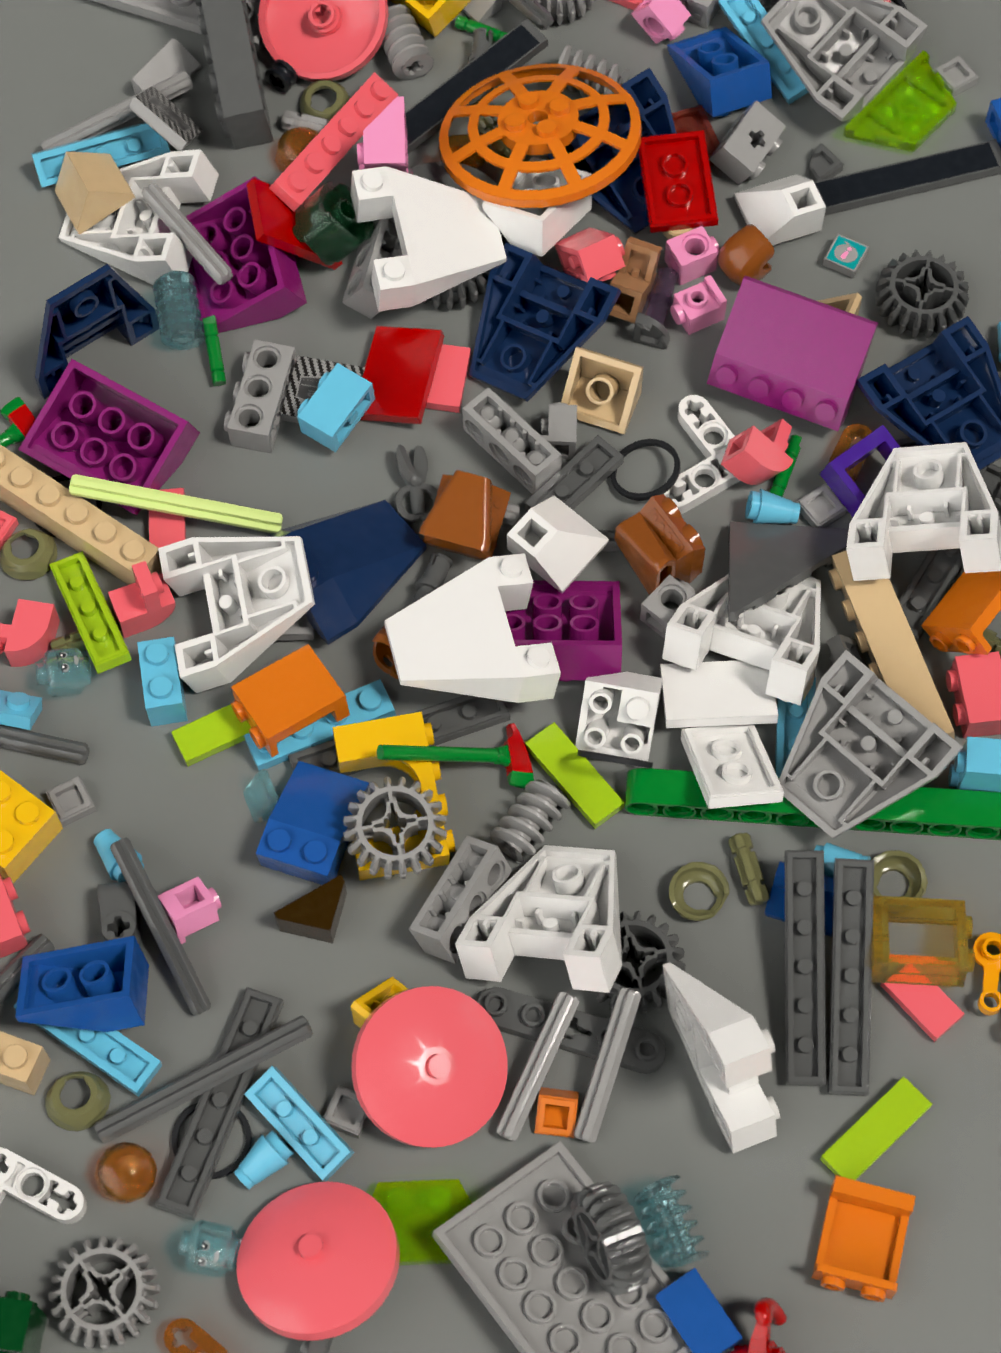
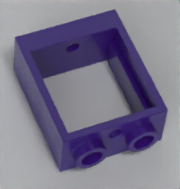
M884 425L829 462L820 473V476L852 517H854L865 495L848 475L847 471L877 450L887 460L894 448H900Z

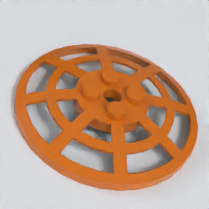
M536 64L500 72L468 89L454 102L446 113L440 128L439 145L441 159L447 173L456 184L468 193L484 201L501 206L544 208L583 199L614 182L635 158L641 143L642 126L639 109L633 97L610 77L580 66ZM579 77L593 81L608 88L615 94L600 95L598 91L588 84L574 78ZM553 82L547 90L528 91L524 87L525 84ZM503 84L484 96L477 105L466 106L485 91ZM569 85L583 91L589 97L571 100L561 93ZM508 90L515 96L504 106L488 105L497 96ZM627 104L631 119L627 139L608 131L610 114L607 105ZM593 107L598 108L599 123L597 126L579 121V110ZM470 116L468 122L470 142L452 153L448 137L449 128L455 118ZM480 116L498 117V127L480 136L478 133ZM577 134L590 137L581 147L568 154L565 147L575 139ZM501 139L503 144L512 150L509 158L495 153L487 146ZM602 142L620 150L606 166L586 178H580L574 164L589 156ZM477 152L485 161L504 169L498 186L474 177L459 163ZM552 153L554 159L545 161H523L526 155ZM560 169L567 182V185L541 190L512 189L518 172L543 173Z

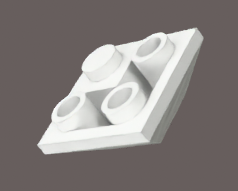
M796 174L734 193V199L746 224L756 226L772 246L822 231L826 206L811 179Z
M552 496L530 508L507 533V549L512 554L525 553L528 566L561 593L571 585L609 542L606 536L556 496Z
M631 672L587 677L575 744L578 750L648 761L663 678Z

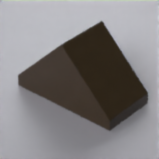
M339 875L275 911L274 916L280 931L333 943L347 896L343 877Z

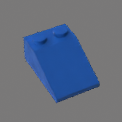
M727 27L667 45L669 54L697 103L712 117H723L729 115L731 111L749 107L756 100L760 103L772 98L770 62Z
M298 761L267 821L255 854L261 866L320 885L336 878L349 841L344 840L343 832L351 829L343 823L345 816L353 815L348 810L349 802L360 803L357 798V792L362 790L367 793L369 782Z
M135 936L23 956L15 1015L17 1021L101 1032H111L145 1025L149 964Z

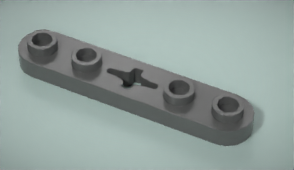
M499 987L487 989L478 999V1003L490 1014L500 1031L535 1042L554 1004ZM576 1010L572 1022L577 1023L578 1031L587 1035L591 1033V1036L574 1034L572 1039H567L564 1036L559 1049L597 1060L609 1019ZM632 1027L620 1067L644 1074L656 1072L665 1061L666 1047L664 1041L652 1032Z

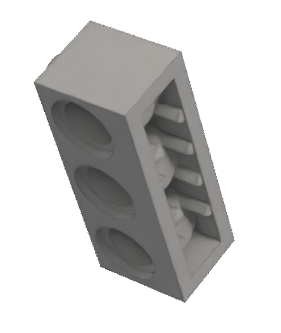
M394 218L366 222L342 302L370 319L379 313L371 282L373 260L403 256Z
M254 340L251 352L245 353L242 362V372H244L242 381H237L234 387L233 401L235 404L233 411L228 410L224 420V431H227L229 434L231 446L272 453L281 423L282 407L297 359L295 347ZM266 365H274L270 368H263ZM258 394H265L262 397H254ZM250 423L256 424L253 427H245V425Z
M489 387L462 408L463 430L532 494L537 492L561 469L562 454Z
M470 836L465 837L409 927L410 932L424 953L456 964L459 956L455 943L468 919L504 885L512 872L511 867L497 845Z

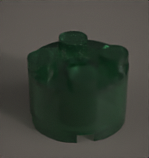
M332 182L325 183L304 201L295 212L296 224L292 229L295 237L300 242L306 243L326 265L342 261L368 240L374 231L373 221L357 223L350 194L351 188L343 183H339L337 186L331 185Z

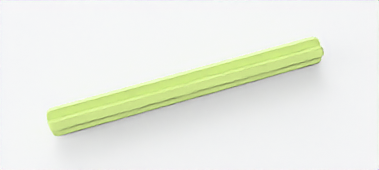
M78 474L72 475L69 485V494L78 497L267 533H276L282 527L283 516L280 513Z

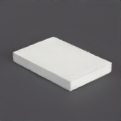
M740 660L701 662L697 670L682 667L676 663L660 664V678H663L662 697L666 728L778 723L776 697L766 694L769 670Z
M754 724L682 729L681 742L708 809L783 802L784 790Z

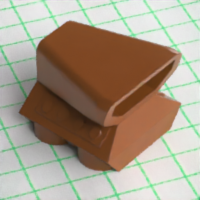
M456 470L453 475L443 474L434 505L422 523L419 534L424 535V543L434 548L482 561L492 557L497 546L498 535L507 511L511 492L492 485L491 480L486 477Z
M664 494L652 496L640 512L621 522L615 528V542L649 595L669 574L690 584L702 572L706 548L694 527L683 520L676 504Z

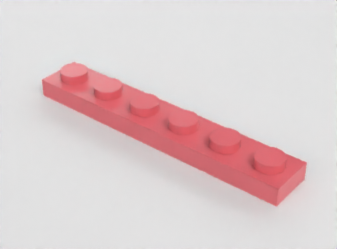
M374 72L274 181L269 189L295 212L363 136V130L398 97V94Z

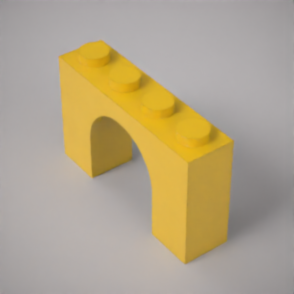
M422 711L333 727L340 773L381 766L397 768L409 775L414 782L418 781L421 783L420 794L428 789L433 791V797L429 803L440 801L442 804V809L437 814L449 815L445 793L438 794L435 782L441 780L439 761L379 760L377 757V747L379 745L429 746L435 744L431 722L424 723ZM416 810L414 814H417V817H422L421 813ZM399 826L392 827L396 842L399 843L401 828ZM452 829L446 830L447 837L445 840L437 841L443 846L441 854L429 852L434 859L432 866L419 861L421 870L449 865V853L456 852ZM427 830L418 831V835L411 836L406 840L404 844L405 853L412 851L422 842ZM367 839L378 851L393 855V851L387 843L381 841L374 842L373 839ZM361 853L355 855V857H356V863H357V859H358V857H359V855H360ZM371 861L362 867L357 865L359 879L362 881L384 877V868L380 867L376 875H371L369 873ZM411 867L406 868L407 872L412 871ZM392 870V875L399 874V870Z

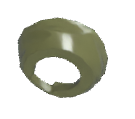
M318 80L310 84L303 91L299 102L301 115L302 113L328 119L329 122L348 102L350 97L345 88L331 80ZM323 88L333 90L337 95V99L331 107L326 108L324 111H318L311 107L312 96L317 90Z
M32 528L23 529L12 534L5 541L1 550L0 565L3 572L19 580H34L44 576L51 569L49 564L57 559V546L54 538L43 531ZM26 535L36 539L39 543V548L33 556L20 559L12 554L11 543L16 538Z
M889 850L874 856L872 859L874 860L873 896L882 905L889 908H908L918 904L925 894L928 884L925 870L919 860L911 854L899 850ZM889 871L900 872L907 878L909 889L905 895L888 900L877 889L880 878Z
M690 862L684 865L673 875L669 885V899L673 909L683 918L692 921L708 920L714 917L722 908L730 892L729 884L724 874L715 865L704 862ZM702 883L708 886L713 895L717 897L715 905L710 910H696L689 907L683 898L684 890L688 885Z
M76 1071L56 1079L47 1092L45 1107L48 1117L57 1126L69 1131H82L91 1128L97 1121L103 1119L108 1111L111 1095L108 1086L99 1076L91 1072ZM75 1078L85 1079L91 1091L88 1102L78 1109L65 1107L61 1103L60 1095L66 1085V1081Z

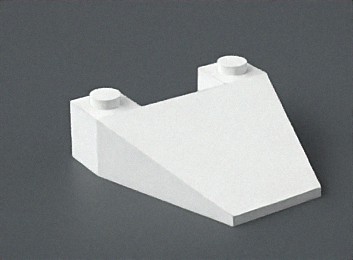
M201 149L171 151L121 168L120 171L134 193L135 198L82 234L76 231L68 214H66L58 237L61 242L151 285H184L192 261V255L177 235L165 225L144 201L142 190L152 183L157 184L174 205L180 209L181 203L210 202L219 174Z
M388 166L352 171L350 194L357 223L394 218L403 255L373 260L371 282L378 312L413 307L506 262L507 257L500 230L483 210L484 200L468 192Z
M959 442L894 448L849 523L846 550L853 581L890 579L893 553L959 548L965 573L1001 571V525L999 513L967 443Z
M300 536L191 537L158 548L163 580L179 597L203 589L206 590L213 633L175 644L180 678L196 693L231 683L315 605L303 539Z
M525 553L488 557L385 620L384 625L400 685L515 703L554 699L561 671L552 642L515 646L505 612L527 609L534 582Z
M729 574L678 607L667 623L662 659L682 667L697 670L710 650L769 670L766 688L767 695L801 706L813 686L820 651L821 580L809 577L792 588L787 586L777 592L776 597L754 610L750 608L741 613L739 619L734 622H728Z
M544 845L468 919L455 943L465 978L501 982L514 956L565 960L572 989L610 993L622 967L617 858L615 850Z
M671 962L664 964L663 972L669 1013L716 1121L732 1152L736 1153L776 1137V1120L780 1118L779 1109L772 1096H765L758 1080L759 1075L772 1071L771 1053L775 1052V1045L767 1029L761 1030L753 1015Z

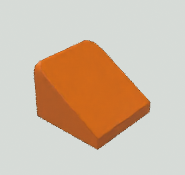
M541 1087L538 1096L535 1133L574 1138L579 1092Z

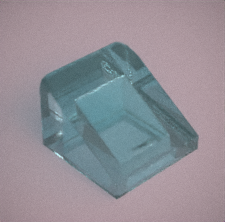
M265 768L258 771L244 790V798L255 823L268 820L279 799L267 770L265 771Z

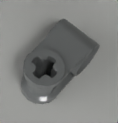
M127 882L99 884L97 895L103 937L108 941L135 936L139 946H141V910Z

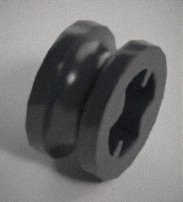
M280 59L275 60L272 68H268L265 72V78L268 83L282 93H287L291 85L295 84L298 80V75L294 68Z

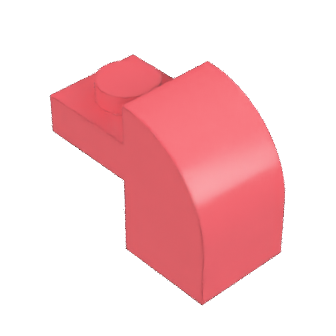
M783 418L762 431L753 425L729 440L721 465L746 484L759 485L788 469L794 461L785 453L788 448L787 441L792 426Z
M146 561L131 565L135 583L108 592L113 612L120 624L124 638L159 625L175 609V600L168 584L163 580V574H158L157 571L150 573Z
M18 599L12 624L0 623V654L5 652L11 667L31 665L42 659L50 651V642L52 639H55L60 622L55 605Z

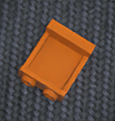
M1001 571L963 572L921 625L929 635L930 643L936 649L942 652L989 654L992 647L983 637V632L1001 610Z
M309 644L231 686L235 699L231 703V707L241 723L244 721L249 723L251 726L249 733L259 749L265 747L271 757L279 754L277 749L278 742L329 713L332 714L337 722L350 715L346 695Z
M836 1175L831 1184L812 1279L820 1280V1286L833 1291H844L845 1287L861 1291L860 1296L867 1300L884 1302L885 1298L892 1299L897 1292L898 1283L896 1282L903 1246L916 1196Z

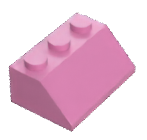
M396 97L363 130V143H357L359 170L388 166L408 173V141L404 97Z

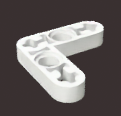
M689 395L680 401L678 421L706 459L679 474L675 484L664 493L666 497H669L670 493H673L675 496L682 494L681 502L672 499L681 514L688 512L740 481L721 465L729 440L735 436L708 401L698 395ZM688 409H691L693 412L700 410L699 419L695 414L687 415ZM709 432H716L723 437V441L712 445L705 441L704 435ZM707 474L714 479V484L709 487H701L695 482V478L698 475Z
M0 1147V1162L5 1158V1164L8 1167L6 1173L0 1172V1204L6 1194L63 1224H74L85 1215L87 1201L80 1189L12 1151ZM35 1175L42 1177L44 1187L39 1194L28 1196L23 1193V1183L28 1177ZM52 1191L65 1200L74 1195L73 1201L77 1205L74 1211L67 1209L62 1214L61 1206L49 1198Z

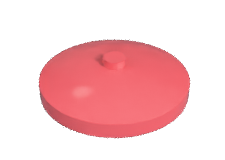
M260 0L258 12L259 30L263 43L273 59H280L290 64L296 71L298 78L312 82L318 80L337 81L362 69L379 50L388 26L387 0Z
M424 986L399 992L383 1001L372 1011L357 1035L352 1054L351 1069L357 1099L367 1117L378 1129L401 1143L416 1147L434 1148L461 1142L475 1134L488 1122L502 1099L507 1081L508 1062L506 1047L500 1030L490 1014L478 1002L454 989Z
M315 1182L298 1186L279 1195L267 1204L247 1228L237 1256V1279L241 1294L254 1316L268 1329L277 1334L305 1341L323 1340L342 1335L369 1319L388 1297L399 1268L400 1248L398 1237L387 1212L367 1192L340 1182Z

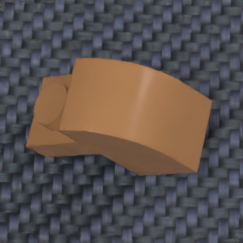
M630 236L625 244V255L622 256L626 267L619 269L616 276L610 282L611 286L620 289L622 292L609 315L635 323L638 312L642 313L657 276L656 268L662 247Z

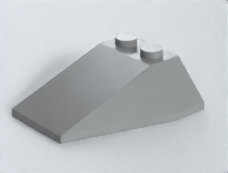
M779 0L761 19V24L815 102L842 122L862 115L905 68L928 29L926 23L902 6L884 0Z
M845 650L821 678L779 781L784 790L783 796L834 839L937 778L963 749V746L934 722L929 721L881 681L873 671L849 651Z

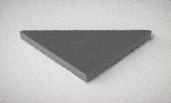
M730 522L728 622H734L746 610L750 608L754 610L776 597V593L785 587L792 588L812 576V571L822 565L825 567L833 563L832 555L846 551L849 529Z

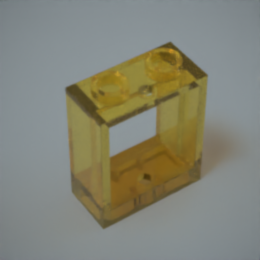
M873 896L872 982L963 987L967 973L973 972L975 966L974 949H968L967 940L972 937L973 921L972 916H966L965 900ZM888 922L952 926L954 958L890 954Z

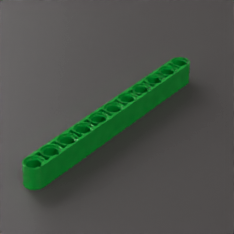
M635 768L627 772L625 810L634 815L820 828L784 796L783 802L708 809L693 771ZM920 787L849 830L1001 840V792Z

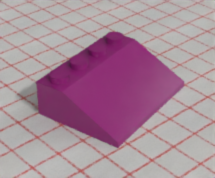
M253 178L186 216L189 222L232 269L233 275L231 280L227 281L224 285L217 284L192 255V261L186 277L200 333L204 337L203 318L209 316H216L218 333L279 319L307 303L294 254L256 240L246 186Z
M744 276L716 350L707 384L839 431L848 415L857 388L856 382L861 376L878 323Z
M71 359L18 450L71 479L72 475L78 474L159 490L183 463L200 432L185 419ZM116 504L135 515L142 510L141 508Z
M533 580L534 583L527 609L505 611L515 646L552 642L561 671L559 681L586 680L587 677L621 673L622 626L620 581H573L561 593L546 580Z

